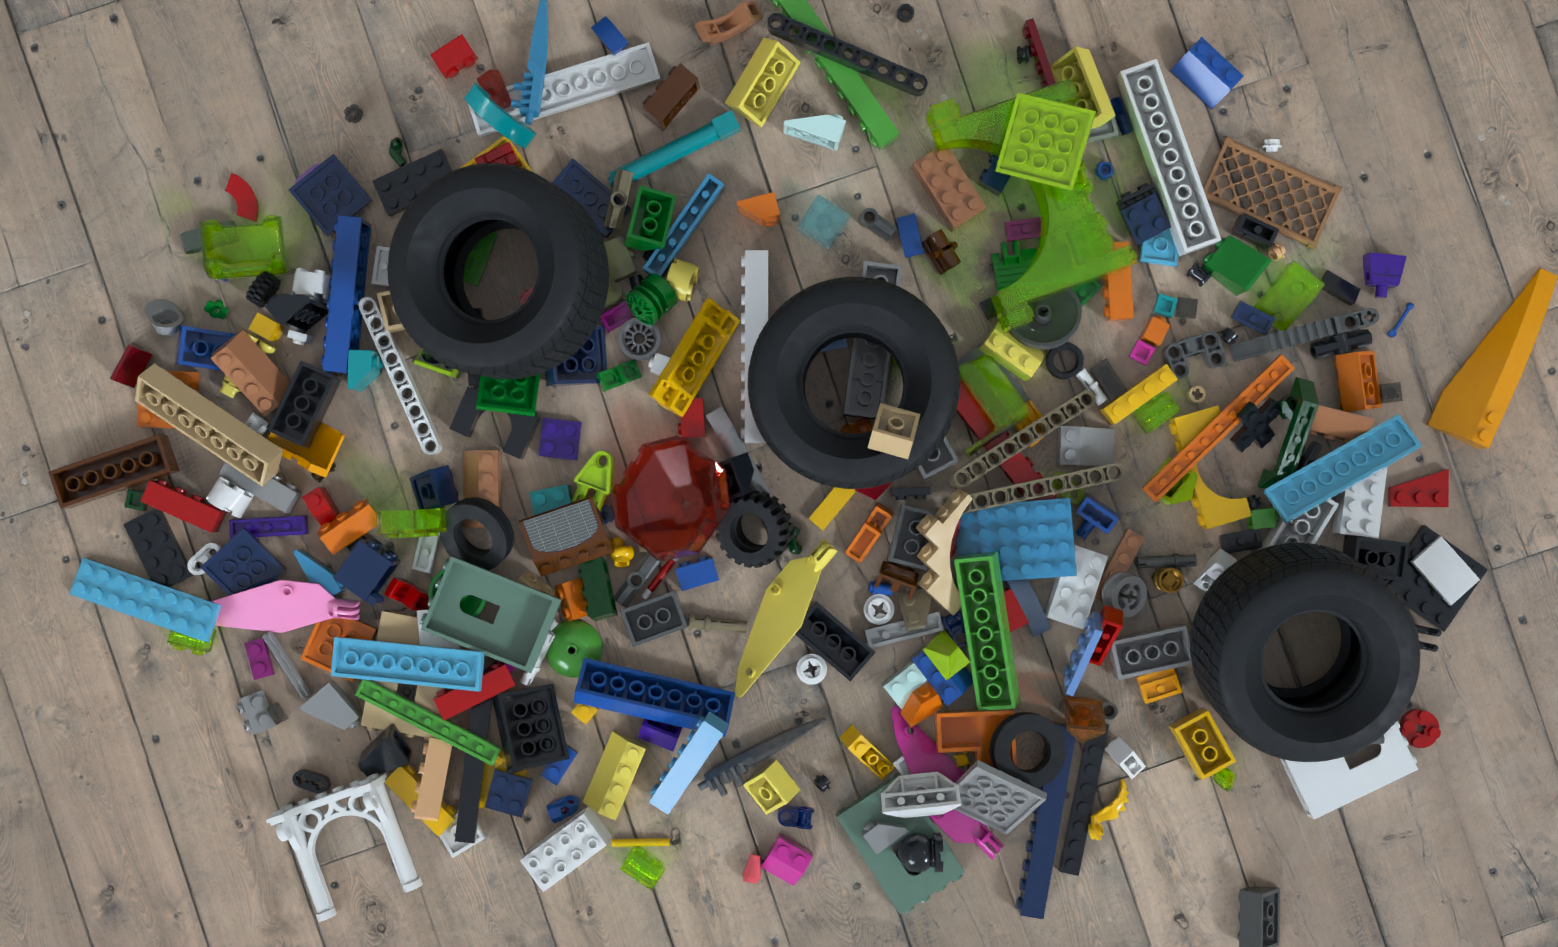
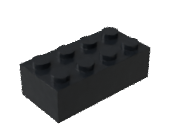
M300 361L267 431L309 449L339 387L341 379L336 375Z

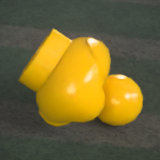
M614 537L612 539L614 553L610 554V558L614 561L616 567H627L630 560L634 557V549L631 545L623 546L622 538Z

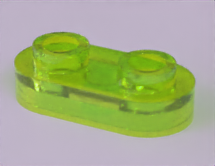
M1056 472L1052 476L1064 474V472ZM1071 478L1072 484L1075 486L1078 485V483ZM1054 479L1052 487L1058 490L1061 485H1058L1056 483L1057 479ZM1083 488L1075 490L1077 492L1075 498L1071 496L1073 490L1059 493L1063 498H1071V503L1073 504L1080 503L1085 497Z

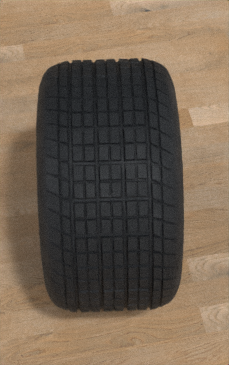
M483 163L465 166L453 170L430 183L414 198L400 218L391 240L387 270L390 296L396 314L409 336L414 339L413 341L420 348H423V351L433 356L438 362L458 371L497 379H520L535 376L537 373H544L565 362L584 345L593 333L602 316L608 295L609 262L600 231L590 214L573 196L532 171L509 164ZM507 228L520 229L529 238L536 252L538 275L535 287L525 304L516 312L504 318L486 320L474 310L465 293L463 276L467 258L474 246L488 234Z
M841 277L819 282L803 289L784 302L774 312L760 332L752 351L748 369V397L751 412L761 436L767 442L766 444L772 452L793 471L805 478L823 485L843 489H864L884 485L904 477L922 465L936 451L947 435L956 414L960 394V371L956 351L948 332L939 318L925 303L907 290L886 281L867 277ZM862 338L879 344L892 355L898 364L903 382L902 398L898 408L920 414L908 459L869 449L868 445L872 430L857 434L843 433L829 428L815 417L806 399L805 380L810 364L822 349L838 340Z
M1284 543L1265 547L1244 556L1229 566L1212 583L1203 596L1193 620L1190 637V655L1194 675L1203 695L1239 738L1259 751L1280 759L1295 762H1321L1342 758L1367 747L1384 735L1395 724L1411 700L1417 684L1420 669V641L1418 639L1417 627H1415L1416 624L1404 600L1390 584L1347 554L1327 546H1318V544ZM1322 612L1335 615L1341 630V646L1338 657L1330 670L1317 681L1300 688L1286 689L1267 684L1263 674L1262 661L1265 647L1272 634L1283 623L1301 614Z

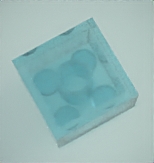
M818 194L798 224L797 231L829 251L848 223L851 215Z

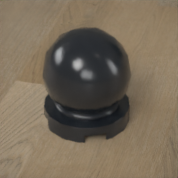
M913 833L908 834L901 841L898 847V856L901 864L906 869L913 872H923L932 867L934 872H943V861H941V854L939 853L943 852L941 833H933L931 838L925 834Z

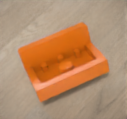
M580 578L555 586L556 597L562 599V616L568 622L587 616L586 606H588V603L582 593L584 584Z

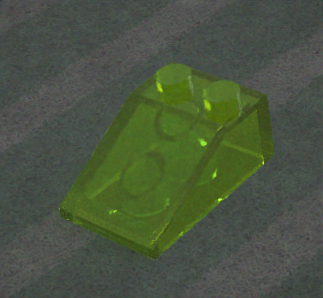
M1293 261L1284 267L1255 305V308L1275 317L1276 319L1272 325L1280 331H1285L1314 300L1325 284L1296 261Z

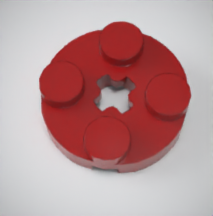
M1412 709L1401 718L1399 731L1401 735L1405 736L1409 745L1415 748L1429 747L1441 735L1438 720L1428 711ZM1417 724L1423 726L1421 733L1415 732Z

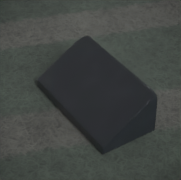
M1326 270L1317 286L1350 306L1355 304L1360 292V288L1329 270Z

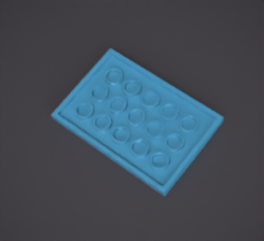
M1071 498L1015 502L963 513L957 538L958 556L998 551L1002 581L1077 576Z

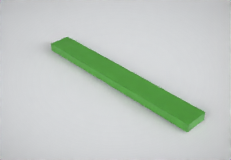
M363 679L355 693V696L491 766L495 764L502 750V747L448 719L443 720L442 716L372 680Z

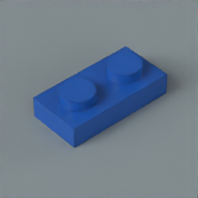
M568 745L567 749L570 759L548 764L541 774L542 777L556 786L578 753Z

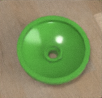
M580 620L565 621L551 631L556 636L546 653V658L550 666L557 673L566 677L576 678L579 677L584 658L601 660L603 652L602 640L599 633L590 624ZM569 647H574L575 653H570Z

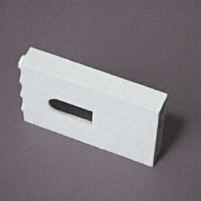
M1398 721L1384 734L1385 741L1384 744H1380L1381 751L1379 755L1352 769H1349L1344 757L1321 762H1295L1280 759L1308 817L1315 820L1418 770L1415 764L1417 760L1407 747L1409 745L1407 739L1399 731L1400 724Z

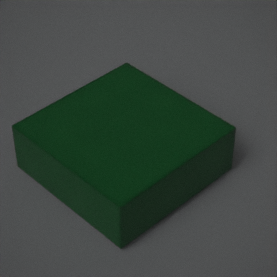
M128 489L125 508L146 511L147 504L140 502L145 491Z

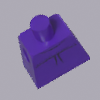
M1371 252L1363 255L1365 286L1376 287L1375 298H1387L1388 288L1399 286L1406 256Z

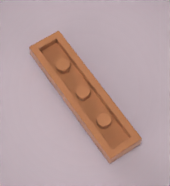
M1126 529L1102 574L1095 595L1096 599L1103 602V586L1110 576L1117 572L1128 571L1145 537L1130 529Z

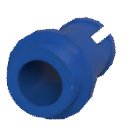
M876 580L869 582L868 592H871L872 595L877 593L892 596L891 584L880 582L877 588L874 587Z

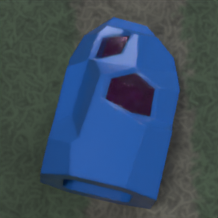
M569 795L547 804V811L553 823L573 815L578 810L580 800L578 797Z

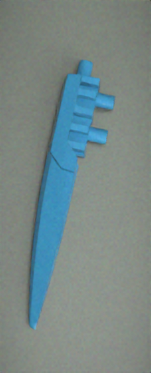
M540 0L527 64V69L530 73H524L525 80L523 83L514 82V90L522 91V99L511 101V107L519 108L521 116L525 117V123L528 125H532L533 118L539 117L548 49L547 0Z

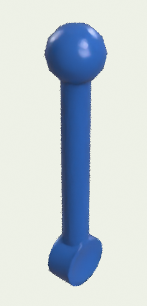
M1409 302L1406 304V310L1393 330L1388 331L1389 337L1392 338L1397 335L1396 331L1408 312L1414 308L1413 303Z

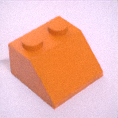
M774 192L736 201L738 213L761 226L772 227L780 221V212Z

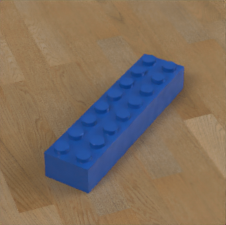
M338 215V221H335L334 225L336 240L333 241L332 245L334 259L331 260V271L333 273L332 278L329 280L330 298L327 299L329 313L325 319L327 334L323 339L325 354L321 358L323 371L334 374L348 375L349 350H359L363 316L358 305L360 300L365 297L372 224L360 217Z
M584 658L573 702L697 730L698 727L695 725L701 716L705 718L709 711L729 724L735 692ZM727 727L725 733L723 734V737L726 736L728 727Z

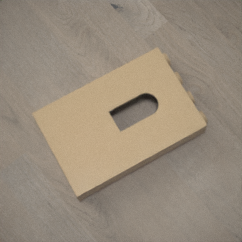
M391 610L382 611L376 641L420 645L417 615ZM374 681L397 693L398 683ZM417 685L414 702L441 716L434 702V697L437 696L436 692L443 688ZM365 701L361 726H366L367 730H385L394 723L400 733H405V737L416 738V736H422L423 740L429 741V738L438 739Z

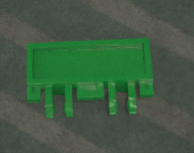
M1052 235L1049 239L1051 250H1046L1044 238L1039 237L1040 255H1038L1037 248L1020 251L1018 241L1016 240L1012 241L1014 255L1008 256L1006 243H1000L1003 260H1000L999 253L991 254L997 291L1073 281L1074 275L1067 243L1057 245L1056 237Z

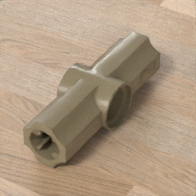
M617 169L604 226L620 230L634 173ZM616 194H621L624 198V202L621 205H616L613 201Z

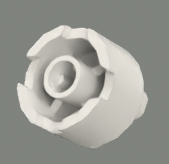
M297 268L291 295L309 296L327 304V299L330 298L331 290H329V280L332 276L326 275V271L322 270L308 272L306 269Z
M220 476L206 499L217 508L228 512L232 511L231 515L241 518L254 495Z

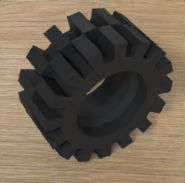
M268 271L261 272L260 276H257L256 280H253L252 285L249 286V290L246 293L247 300L259 308L265 307V305L269 304V299L277 294L276 291L280 288L281 280Z

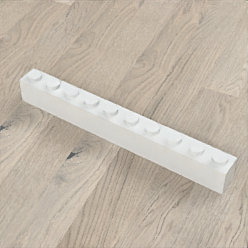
M745 250V256H741V267H745V275H741V286H745V294H741V305H745V313H741V324H745V332H741V343H745V351H741V363H745V370H741V382H745V389H741V401H745V408H741V420H745V428H741V439H745V443H767L761 436L751 412L748 397V369L756 340L768 321V250Z

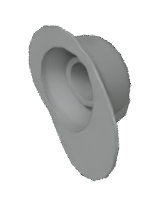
M153 300L144 309L154 330L158 334L168 335L170 338H173L174 333L179 331L180 325L184 320L178 308L168 300Z

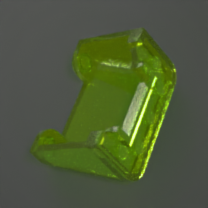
M266 216L262 220V224L223 227L221 223L213 219L200 222L203 266L209 278L260 276V273L268 271L272 275H281L289 271L281 216Z

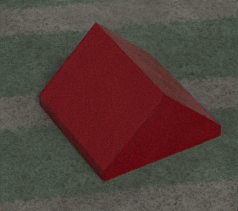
M133 342L128 344L110 379L135 388L138 376L143 373L153 354Z

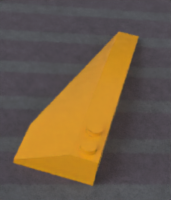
M1542 268L1537 270L1521 294L1514 299L1513 304L1503 313L1498 323L1491 328L1476 347L1475 352L1471 357H1468L1463 367L1453 376L1452 381L1442 390L1427 426L1477 449H1487L1490 447L1538 336L1558 278L1557 275Z

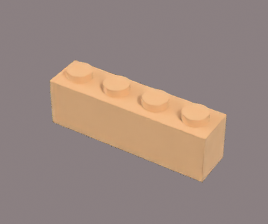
M429 738V743H424L422 754L426 755L425 762L420 763L419 774H422L421 782L417 781L415 793L419 794L417 801H413L411 812L415 813L414 818L438 821L452 745L441 739Z

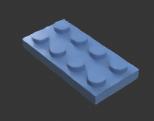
M1094 611L1091 617H1087L1085 621L1084 633H1080L1078 636V646L1070 654L1071 661L1069 666L1066 665L1063 670V686H1065L1066 694L1070 696L1074 695L1103 632L1101 614Z

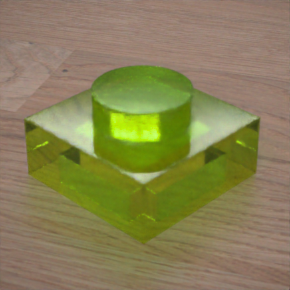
M1226 767L1215 773L1212 780L1228 792L1233 788L1237 776Z

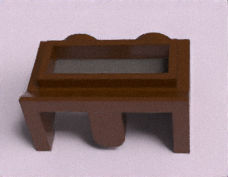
M883 561L874 587L878 588L883 577L893 581L890 588L892 592H897L900 584L910 587L907 599L911 600L917 587L919 573L914 572L910 568L900 567L894 562Z

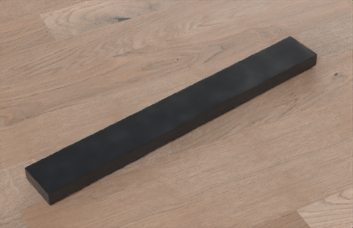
M493 697L471 707L468 730L488 740ZM465 753L455 842L475 843L485 762L468 753Z

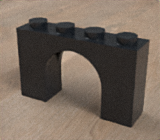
M474 385L473 388L467 386L449 428L467 437H471L479 417L486 411L476 409L478 386ZM535 411V417L507 413L511 420V432L502 452L518 459H524L541 417L536 416L538 412Z

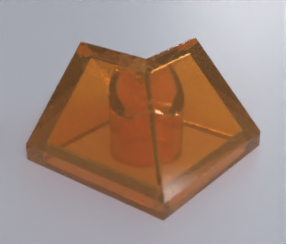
M1064 696L1066 730L1079 742L1084 743L1106 733L1102 699Z

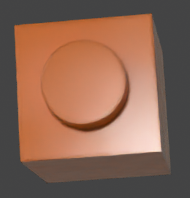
M1153 316L1148 319L1139 339L1154 347H1158L1161 345L1170 324L1166 323L1167 320L1163 317Z

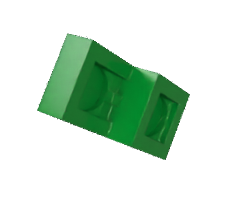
M635 360L597 374L603 392L642 377Z

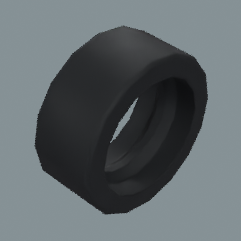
M1070 342L1050 349L1046 356L1048 372L1058 379H1068L1076 376L1084 365L1082 351ZM1069 350L1074 354L1076 364L1071 371L1061 372L1055 367L1053 360L1058 351Z

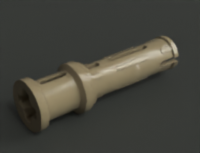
M690 613L689 630L694 628L704 629L705 632L712 629L746 633L748 621L711 618L708 614L706 616H699Z

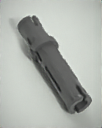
M1174 553L1168 556L1136 557L1138 569L1174 567L1178 569L1183 566L1196 567L1197 565L1195 563L1197 562L1196 554L1178 555V553Z

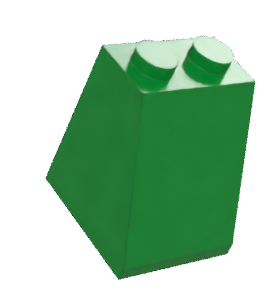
M1229 235L1225 238L1221 237V241L1214 245L1216 249L1213 253L1209 252L1202 260L1204 264L1201 268L1206 272H1211V276L1238 296L1251 288L1272 260Z

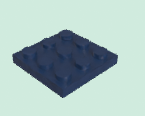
M335 154L331 155L288 189L326 236L335 231L334 225L335 221H338V215L352 217L373 201Z
M245 527L200 567L228 595L271 583L286 570V567Z

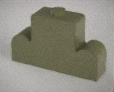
M621 236L604 242L609 262V288L604 308L616 304L623 299L624 290L617 282L637 274L633 263L635 255L632 248L628 249L624 246L625 241Z

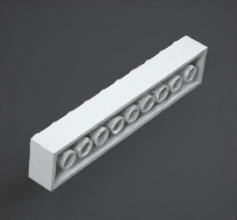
M1157 59L1120 71L1116 76V81L1152 182L1156 186L1155 190L1170 223L1171 228L1169 229L1179 257L1221 241V237Z

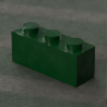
M599 557L581 563L578 573L584 584L582 593L584 598L587 599L588 606H586V612L588 617L594 621L618 616L607 560Z

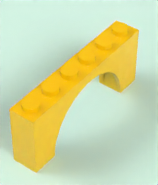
M1218 405L1169 419V430L1172 435L1174 434L1176 440L1174 446L1177 453L1220 412ZM1197 464L1190 469L1197 474L1191 503L1197 509L1198 515L1196 519L1199 526H1202V529H1210L1252 516L1246 497L1236 499L1221 497L1204 484L1199 475Z

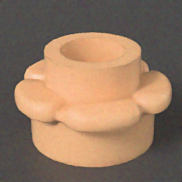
M1273 243L1268 248V254L1274 261L1285 258L1286 250L1282 244Z

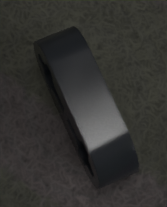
M308 769L297 771L292 779L295 786L317 794L327 791L331 785L330 779L327 776ZM305 774L304 778L310 781L305 780L304 782H301V779L298 778V776ZM323 780L322 784L325 786L320 789L319 784L313 782Z

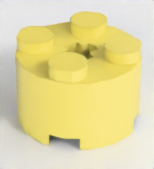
M674 258V263L670 266L666 280L675 291L678 300L691 302L694 293L693 284L698 282L700 267Z

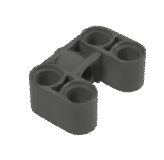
M1213 331L1179 340V342L1167 345L1161 352L1164 365L1167 364L1178 380L1187 377L1189 374L1186 358L1201 354L1203 362L1208 368L1220 367L1226 361L1220 337ZM1206 336L1212 339L1211 346L1206 344ZM1170 348L1176 351L1174 358L1169 355L1168 351ZM1213 354L1218 357L1217 364H1214L1211 360ZM1176 366L1182 369L1180 376L1175 373Z

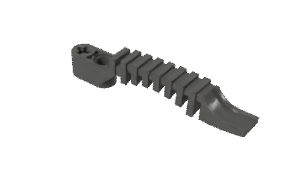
M1366 308L1334 316L1331 319L1319 320L1312 324L1300 325L1294 329L1289 328L1285 331H1278L1275 334L1271 333L1267 336L1233 344L1229 347L1233 361L1237 362L1266 354L1268 351L1274 352L1279 348L1281 350L1287 346H1295L1298 343L1303 344L1306 341L1322 339L1324 336L1326 338L1334 334L1337 335L1369 327L1378 321L1379 313L1374 308ZM1364 316H1371V319L1365 320ZM1346 318L1352 320V327L1349 328L1345 325L1344 321Z

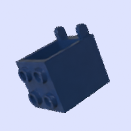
M374 538L372 540H360L333 579L371 605L382 603L384 597L379 592L401 561L397 559L398 555L396 553L383 549L382 543Z

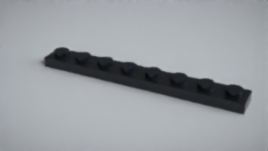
M1092 720L1088 722L1059 865V872L1079 876L1088 833V824L1090 823L1109 724Z

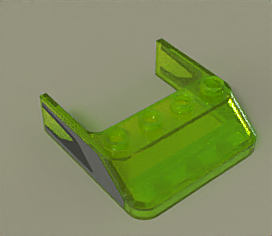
M982 355L959 366L960 378L995 425L993 432L965 450L968 458L1025 420L1029 414L1027 404L990 355Z

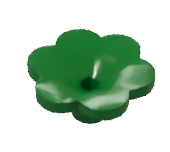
M209 300L204 306V311L209 313L212 318L219 317L224 319L229 312L221 300H216L215 302Z

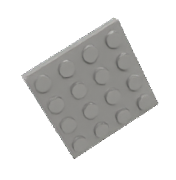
M977 760L955 782L959 785L961 806L953 810L1007 835L1046 800L1047 793Z

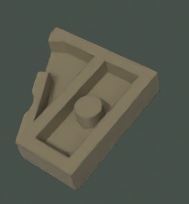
M922 588L914 591L911 600L907 599L909 591L897 594L906 631L925 628L932 597Z

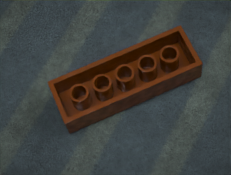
M158 434L60 467L48 473L60 508H73L147 483L150 480H156L180 472L168 435Z

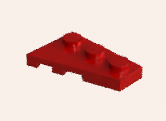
M1449 469L1388 487V507H1449Z

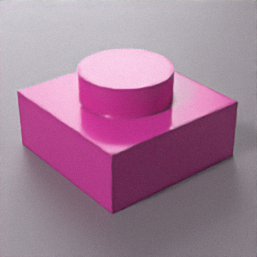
M1138 339L1128 357L1146 366L1155 348Z

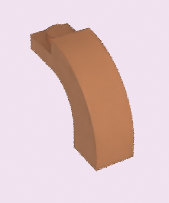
M744 1L728 14L713 20L699 21L694 26L702 41L713 45L731 39L746 31L760 21L763 16L755 1Z

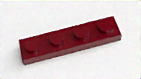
M1034 18L1026 20L1022 33L1024 38L1028 39L1030 45L1028 46L1029 54L1031 57H1034L1036 74L1040 75L1042 80L1040 83L1041 89L1048 98L1054 96L1058 88Z

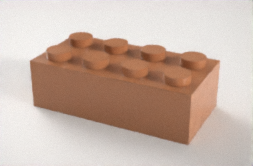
M946 143L912 164L911 169L951 232L980 215L987 208Z

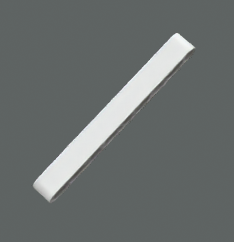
M364 297L359 302V310L421 449L426 454L437 455L442 450V442L393 333L385 330L379 302L371 297ZM369 302H372V303H373V308H372V310L367 311V310H366V305H367ZM380 319L381 326L375 329L374 322ZM384 337L389 338V343L386 346H383L381 343ZM392 354H395L397 360L391 364L389 358ZM403 371L405 375L404 379L402 381H398L397 375L399 372ZM407 389L412 390V396L409 399L405 397ZM416 406L420 408L418 416H414L412 412ZM423 424L428 426V431L425 434H422L420 431V427ZM431 441H434L436 444V448L433 451L428 449V444Z

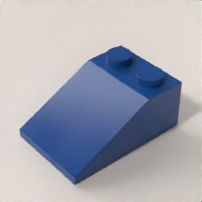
M180 326L175 365L222 371L212 361L211 354L236 334Z

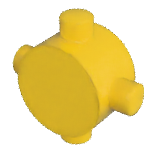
M966 752L954 755L957 767L969 765L970 762Z

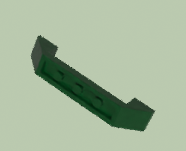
M1298 377L1295 378L1290 396L1298 398L1297 405L1274 470L1263 469L1257 487L1266 489L1295 473L1319 406L1314 382Z

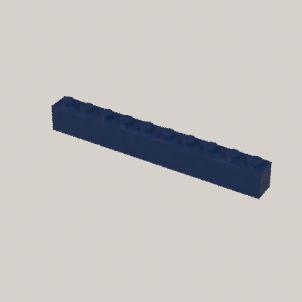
M1057 722L1053 723L1060 729L1064 737L1066 758L1057 777L1047 785L1038 788L1046 792L1047 797L1032 812L1034 813V820L1029 825L1031 837L1026 842L1028 854L1027 859L1023 860L1022 865L1024 877L1020 878L1019 882L1021 894L1016 899V909H1018L1021 916L1044 919L1077 728L1074 725ZM1044 745V747H1043V752H1042V755H1043V756H1044V753H1045V745Z

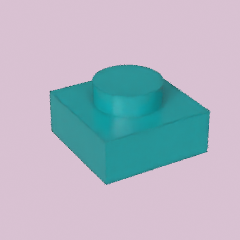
M1158 294L1152 313L1172 318L1178 299Z

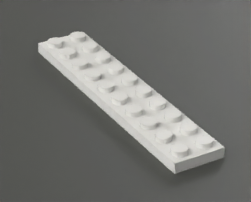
M649 42L622 50L615 56L613 54L546 74L539 117L533 118V120L661 81ZM514 85L488 92L491 95L490 99L519 123L521 121L525 123V117L521 116L519 108L511 107L512 100L522 99L521 90H514ZM469 105L479 137L498 132Z

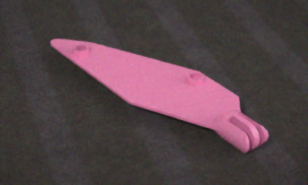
M281 579L212 601L222 605L215 626L283 633L334 617L359 620L360 601L335 598L318 583Z

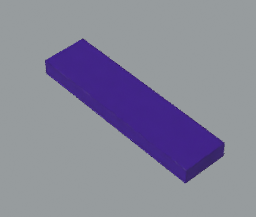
M307 515L230 519V539L244 527L255 537L308 534Z

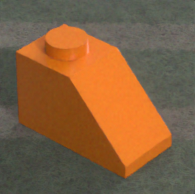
M927 682L912 691L900 713L908 725L913 727L943 708L938 693Z

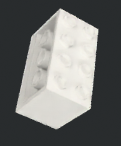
M586 806L529 848L520 861L544 892L607 846L612 835L595 811Z

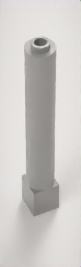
M723 407L706 415L729 458L748 452ZM748 453L754 468L748 492H767L770 494L769 497H773Z

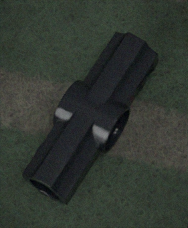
M1364 329L1350 334L1344 333L1332 336L1330 339L1311 343L1310 352L1314 359L1351 352L1353 349L1372 345V334L1368 329Z

